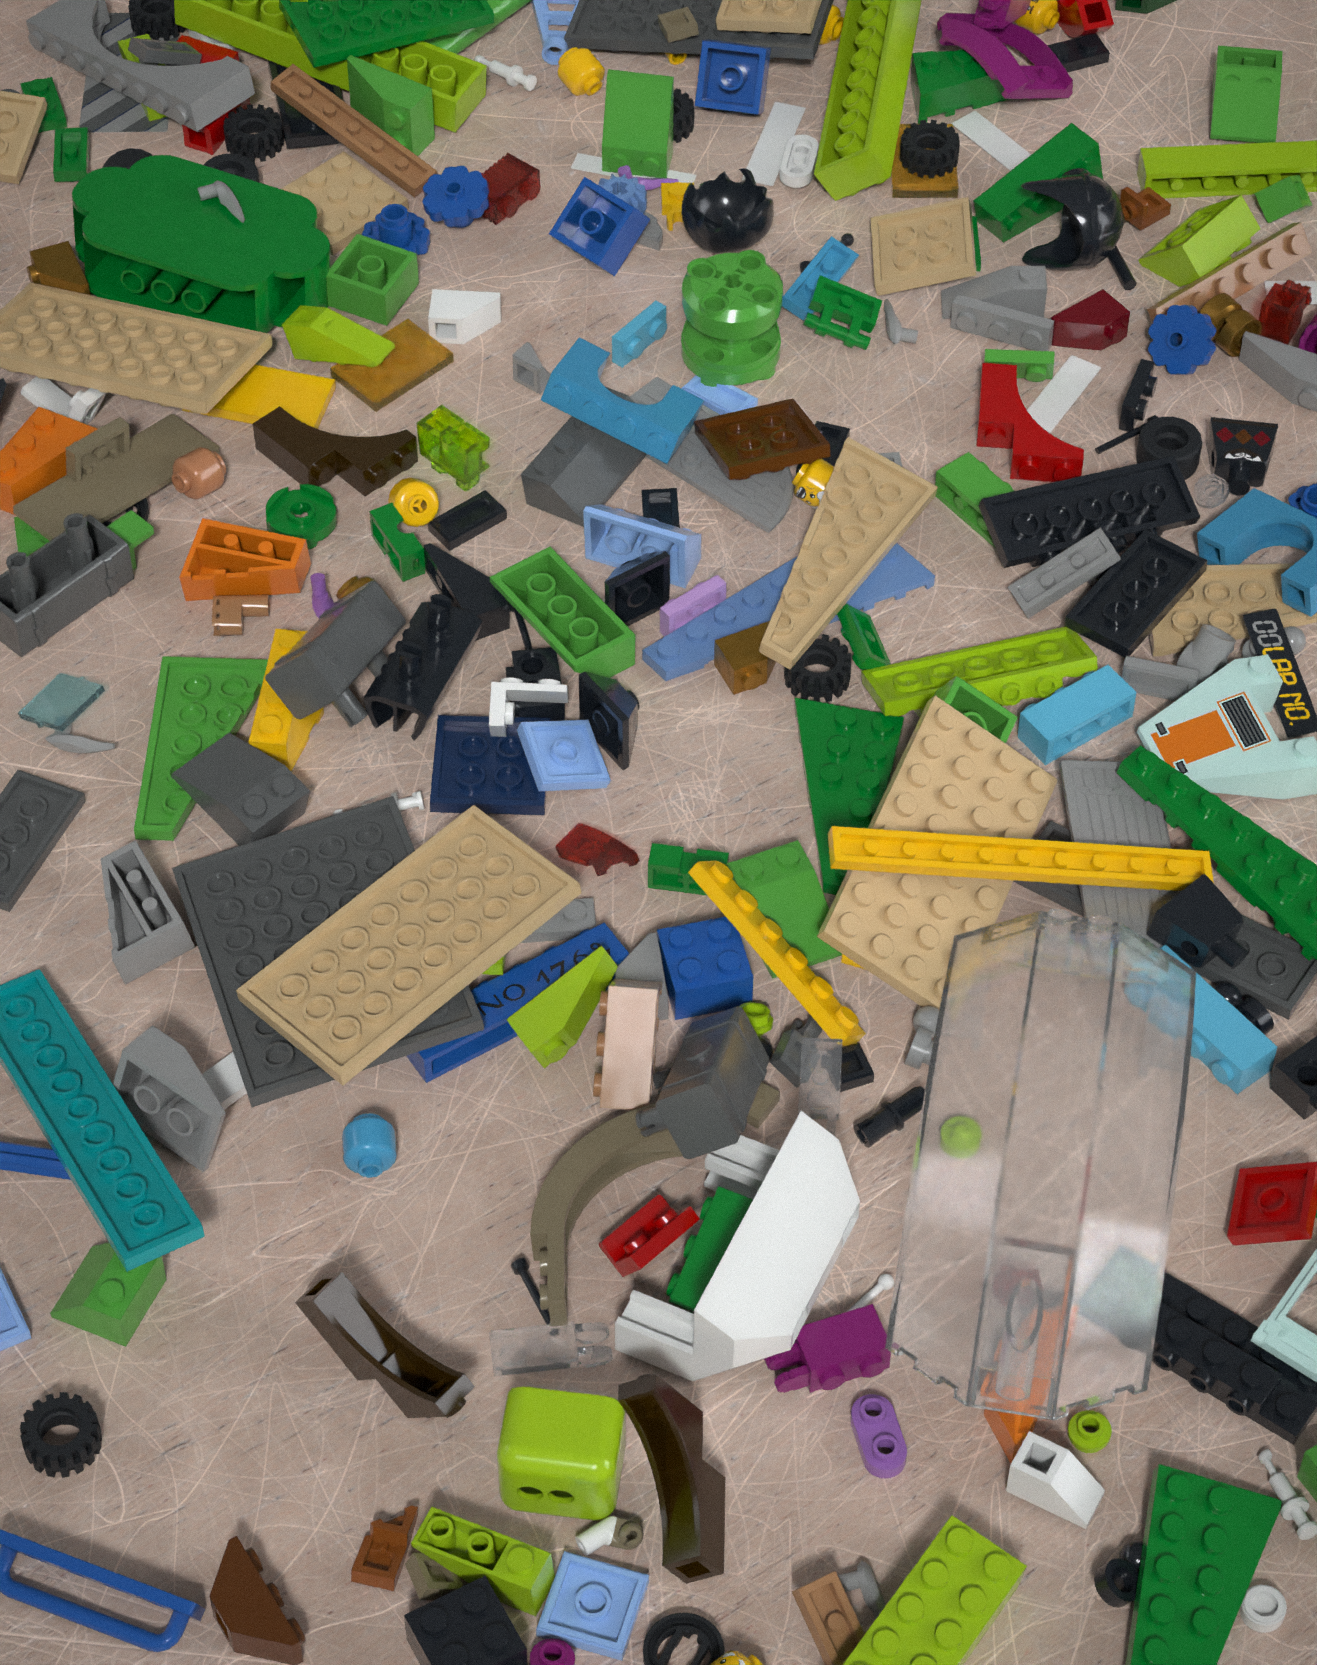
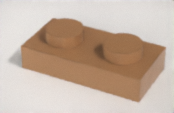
M833 1571L791 1592L824 1664L843 1665L865 1634L836 1571Z

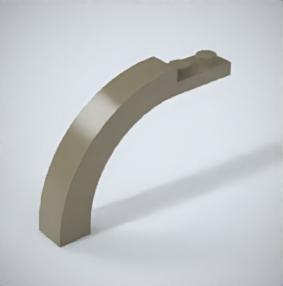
M656 1103L619 1115L589 1132L560 1158L540 1189L531 1218L530 1237L534 1261H540L541 1276H547V1284H540L539 1286L541 1310L549 1309L551 1327L568 1326V1245L573 1228L583 1209L604 1187L625 1173L658 1160L683 1156L668 1129L656 1132L648 1137H644L640 1133L646 1126L638 1129L635 1118L636 1113L655 1107Z

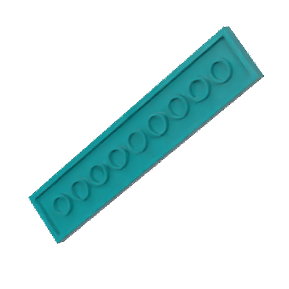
M38 969L0 985V1063L125 1270H132L205 1237L201 1222L42 971Z

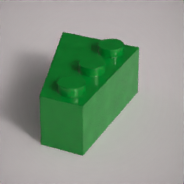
M965 50L927 51L912 54L910 84L918 125L921 120H926L927 123L928 117L944 113L945 117L955 115L956 109L970 105L972 109H977L1009 100L1004 99L1002 96L1005 89L1000 81L992 80L978 61Z
M718 1186L714 1197H707L700 1213V1220H703L697 1235L692 1234L686 1243L683 1258H686L683 1269L680 1274L675 1272L669 1282L666 1295L670 1297L668 1301L670 1305L694 1314L695 1307L753 1199Z

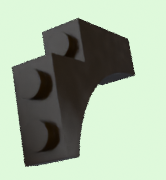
M280 406L253 423L256 449L299 484H311L319 487L338 475L363 496H367L418 462L416 436L407 429L382 436H343L311 427L290 415Z
M343 1272L324 1274L295 1302L357 1380L376 1379L407 1418L451 1417L462 1409L466 1403L464 1397L475 1387L464 1373L447 1367L433 1359L398 1333L362 1297Z
M657 1374L641 1375L636 1380L619 1384L618 1401L626 1411L641 1439L656 1484L663 1534L662 1566L686 1584L724 1574L726 1477L702 1459L703 1411Z

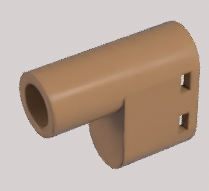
M269 595L213 596V636L243 635L244 617L269 616Z

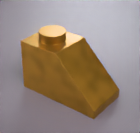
M69 241L29 251L32 265L27 266V272L31 283L90 295L88 282Z
M770 621L715 640L714 665L733 695L746 690H753L767 683L776 661L760 653L759 648Z

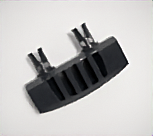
M434 594L430 597V602H421L409 622V629H405L402 633L403 639L396 643L395 652L390 653L388 663L384 664L381 668V675L374 679L365 694V708L375 729L393 717V731L397 732L411 714L416 713L419 717L411 737L413 740L417 739L477 639L483 620L470 611L450 606L451 599L444 594Z

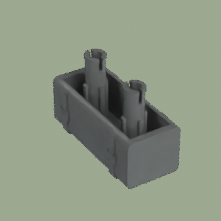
M79 513L70 514L63 521L64 532L27 557L26 553L16 552L7 557L6 564L9 570L0 575V641L18 656L23 657L37 646H42L51 636L107 597L115 595L121 587L134 579L128 544L93 516L87 515L83 518V515Z
M370 581L339 599L329 609L325 610L312 628L287 654L275 663L274 668L265 676V679L296 719L301 720L332 703L345 719L347 725L353 727L368 714L349 689V685L366 667L375 678L381 675L382 666L388 663V657L382 650L406 624V620L379 584L375 581Z
M734 1007L691 1023L672 1067L663 1071H657L653 1075L655 1088L662 1087L658 1091L659 1097L656 1106L636 1113L635 1118L638 1129L646 1126L640 1132L644 1137L668 1129L681 1154L686 1159H693L738 1142L741 1133L746 1128L748 1114L759 1086L765 1079L767 1074L766 1068L769 1063V1056L741 1007Z

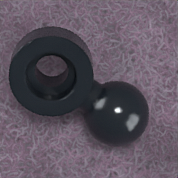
M1222 982L1214 987L1220 995L1264 1035L1274 1028V1022L1268 1010L1253 998H1246L1243 1001L1241 992L1236 985Z
M1135 1540L1128 1542L1122 1547L1119 1558L1112 1559L1097 1569L1094 1577L1095 1587L1099 1596L1108 1605L1120 1608L1135 1600L1143 1541Z

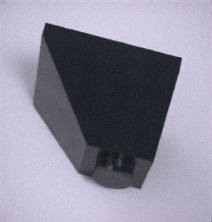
M666 551L644 554L632 561L623 563L620 567L614 569L606 579L605 604L627 626L659 611L660 607L669 601L670 555Z
M583 672L579 674L580 720H589L597 743L622 770H625L630 765L637 733L639 702L634 693L630 690L626 691L617 680Z

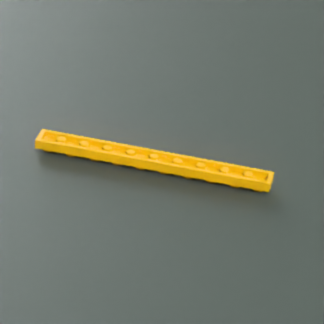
M832 826L828 833L831 869L1172 891L1184 890L1203 874L1208 876L1214 883L1209 851Z

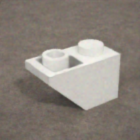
M432 289L428 315L430 343L465 344L501 323V294L499 292Z
M1030 1431L1010 1465L1006 1488L1007 1492L1084 1529L1088 1527L1105 1493L1103 1487L1070 1450Z

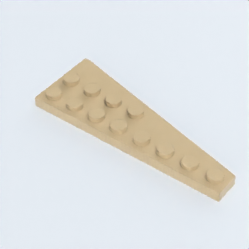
M848 437L844 442L820 504L803 540L798 557L793 564L788 581L783 588L778 605L763 636L759 652L790 670L934 499L938 487Z
M1295 563L1207 565L1206 571L1149 634L1153 657L1183 652L1195 640L1203 624L1217 627L1231 635L1235 640L1250 637L1243 620V615L1277 609L1284 628L1316 623L1317 612L1310 617L1284 604L1282 601L1281 574Z

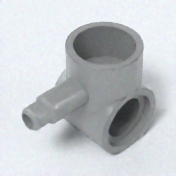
M1203 624L1195 640L1180 655L1176 666L1199 670L1197 685H1199L1228 664L1227 657L1234 651L1236 640L1217 627Z

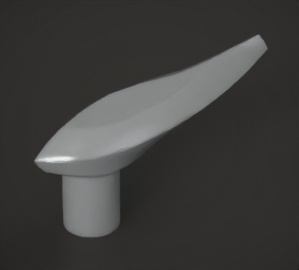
M217 180L212 184L197 188L201 201L218 197L222 205L226 206L242 223L244 222L245 218L239 202L224 182Z
M888 299L884 300L886 330L890 340L895 344L899 343V341L915 344L918 330L902 328L893 306Z
M67 719L58 720L55 733L45 738L58 749L73 753L87 754L115 749V744L70 734L72 724Z
M861 1561L856 1571L840 1574L838 1577L845 1592L861 1588L864 1601L872 1610L876 1619L886 1604L872 1568L866 1562Z

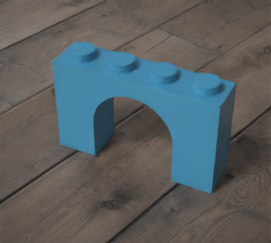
M579 337L552 371L541 401L668 464L691 431L704 400L675 385H672L664 398L656 404H637L616 396L600 381L610 353Z
M1253 488L1197 533L1199 556L1207 560V565H1239L1256 551L1272 546H1290L1303 550L1307 554L1281 574L1282 601L1284 604L1310 617L1317 612V518Z

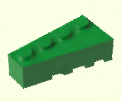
M1070 123L973 200L977 222L1004 243L1063 209V203L1050 196L1025 190L1021 185L1030 181L1061 177L1065 172L1076 168H1085L1091 174L1103 179L1099 143L1076 125Z

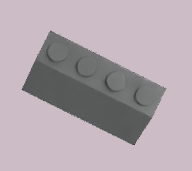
M606 387L616 396L635 403L628 395ZM571 416L521 473L526 504L584 527V508L588 505H605L647 454Z

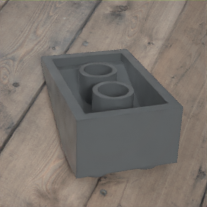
M231 733L223 736L172 773V778L238 846L278 834L305 814L310 790L284 764Z

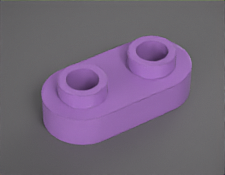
M868 1394L860 1397L852 1406L850 1422L863 1464L870 1474L878 1478L895 1477L903 1471L906 1465L907 1447L894 1408L886 1398L880 1395ZM873 1410L879 1412L880 1415L872 1417L866 1412ZM887 1447L893 1452L883 1454L878 1449Z

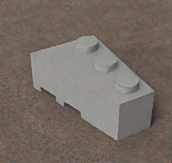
M136 840L101 858L105 899L108 903L109 912L108 927L113 947L111 950L112 960L125 985L195 948L184 922Z

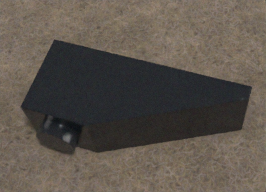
M431 543L424 545L425 570L438 592L451 599L450 606L470 611L483 620L481 631L476 640L510 629L509 613L513 611V607L490 583V577Z

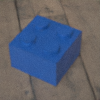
M711 39L702 40L695 106L757 115L763 113L771 47Z
M584 177L549 232V235L615 276L647 226L650 218Z
M727 917L657 929L667 994L675 1020L726 1011L739 1007L744 1003L752 1002L753 974L740 933Z

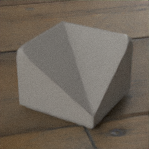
M526 342L512 354L513 380L541 394L545 390L551 374L542 366L532 345Z

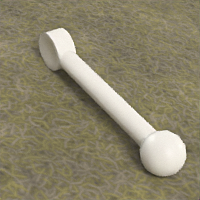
M890 1274L880 1275L878 1284L846 1312L866 1306L880 1292L891 1289L894 1285L893 1277Z

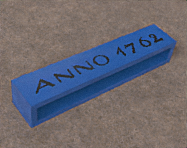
M605 923L592 929H586L575 938L559 946L550 947L536 958L526 963L517 964L503 975L490 981H484L471 990L483 1020L484 1030L407 1055V1058L423 1080L428 1083L517 1037V1033L506 1019L601 945L617 966L629 955V952ZM615 974L612 977L610 983L615 979Z

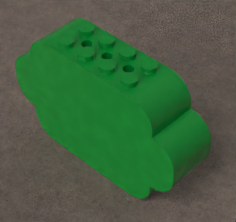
M154 155L143 158L134 163L130 169L104 167L93 170L86 174L72 191L75 251L78 258L84 263L85 278L89 285V291L97 297L268 333L274 326L282 327V324L300 305L328 307L326 276L330 269V242L328 237L317 229V209L315 205L301 195L171 155ZM217 180L224 182L238 200L245 218L244 222L242 223L226 206L222 205L218 197L201 201L197 188L212 184Z

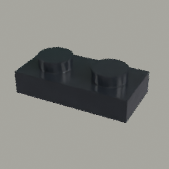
M1096 33L1047 45L1067 72L1109 62L1110 52Z
M1141 359L1122 404L1119 430L1129 432L1134 429L1137 420H1144L1148 408V400L1146 398L1154 396L1158 378L1153 377L1155 362Z

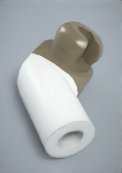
M609 1516L576 1536L575 1540L582 1553L588 1556L604 1545L626 1550L634 1549L642 1542L643 1531L633 1521Z

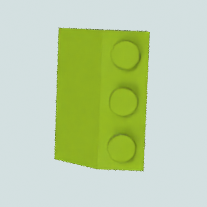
M1239 195L1197 209L1139 258L1138 261L1141 266L1181 287L1194 282L1231 260V254L1249 246L1252 243L1250 238L1261 228L1243 196Z

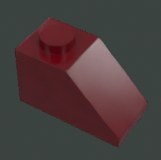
M1102 289L1051 317V320H1055L1052 346L1102 351L1127 337L1130 311Z

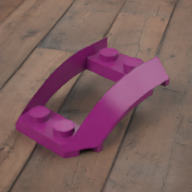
M946 13L937 21V30L942 31V37L939 40L942 46H959L974 57L992 80L1000 81L1005 89L1002 93L1004 99L1069 98L1073 94V80L1045 42L1029 30L1013 23L1003 29L981 28L973 23L975 13ZM1007 44L1023 53L1035 66H1020L1006 47Z

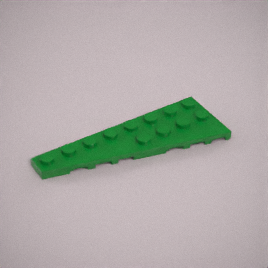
M1141 745L1121 762L1117 774L1146 802L1149 801L1153 805H1158L1164 811L1165 821L1173 829L1179 826L1193 839L1191 846L1195 850L1209 851L1210 857L1218 864L1216 871L1253 907L1257 906L1261 911H1267L1273 917L1274 927L1282 935L1289 933L1303 947L1301 954L1308 961L1314 958L1317 960V865Z
M1162 1464L1157 1465L1152 1475L1126 1665H1217L1280 1512L1282 1500Z

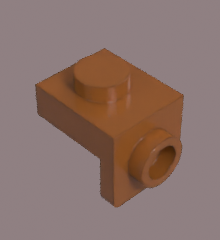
M1128 186L1121 190L1120 202L1125 220L1129 221L1140 231L1170 215L1171 204L1150 187L1138 193Z

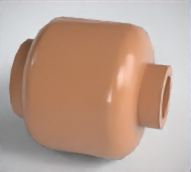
M199 447L175 460L172 483L178 492L183 493L188 498L195 500L202 498L221 488L226 474L225 463L218 453Z

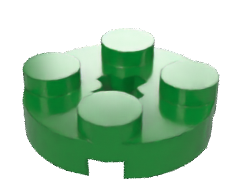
M299 484L300 489L288 491V487L282 488L275 492L266 504L267 531L306 539L308 550L315 548L318 545V541L328 537L336 527L337 510L333 497L325 489L311 484ZM304 512H307L308 514L305 517H295L294 515H301Z

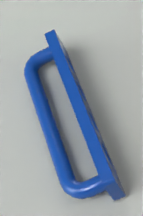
M0 1529V1592L11 1599L153 1652L169 1650L176 1645L182 1637L190 1618L201 1622L205 1608L197 1603ZM17 1553L171 1610L173 1613L165 1631L156 1634L11 1578L10 1569Z

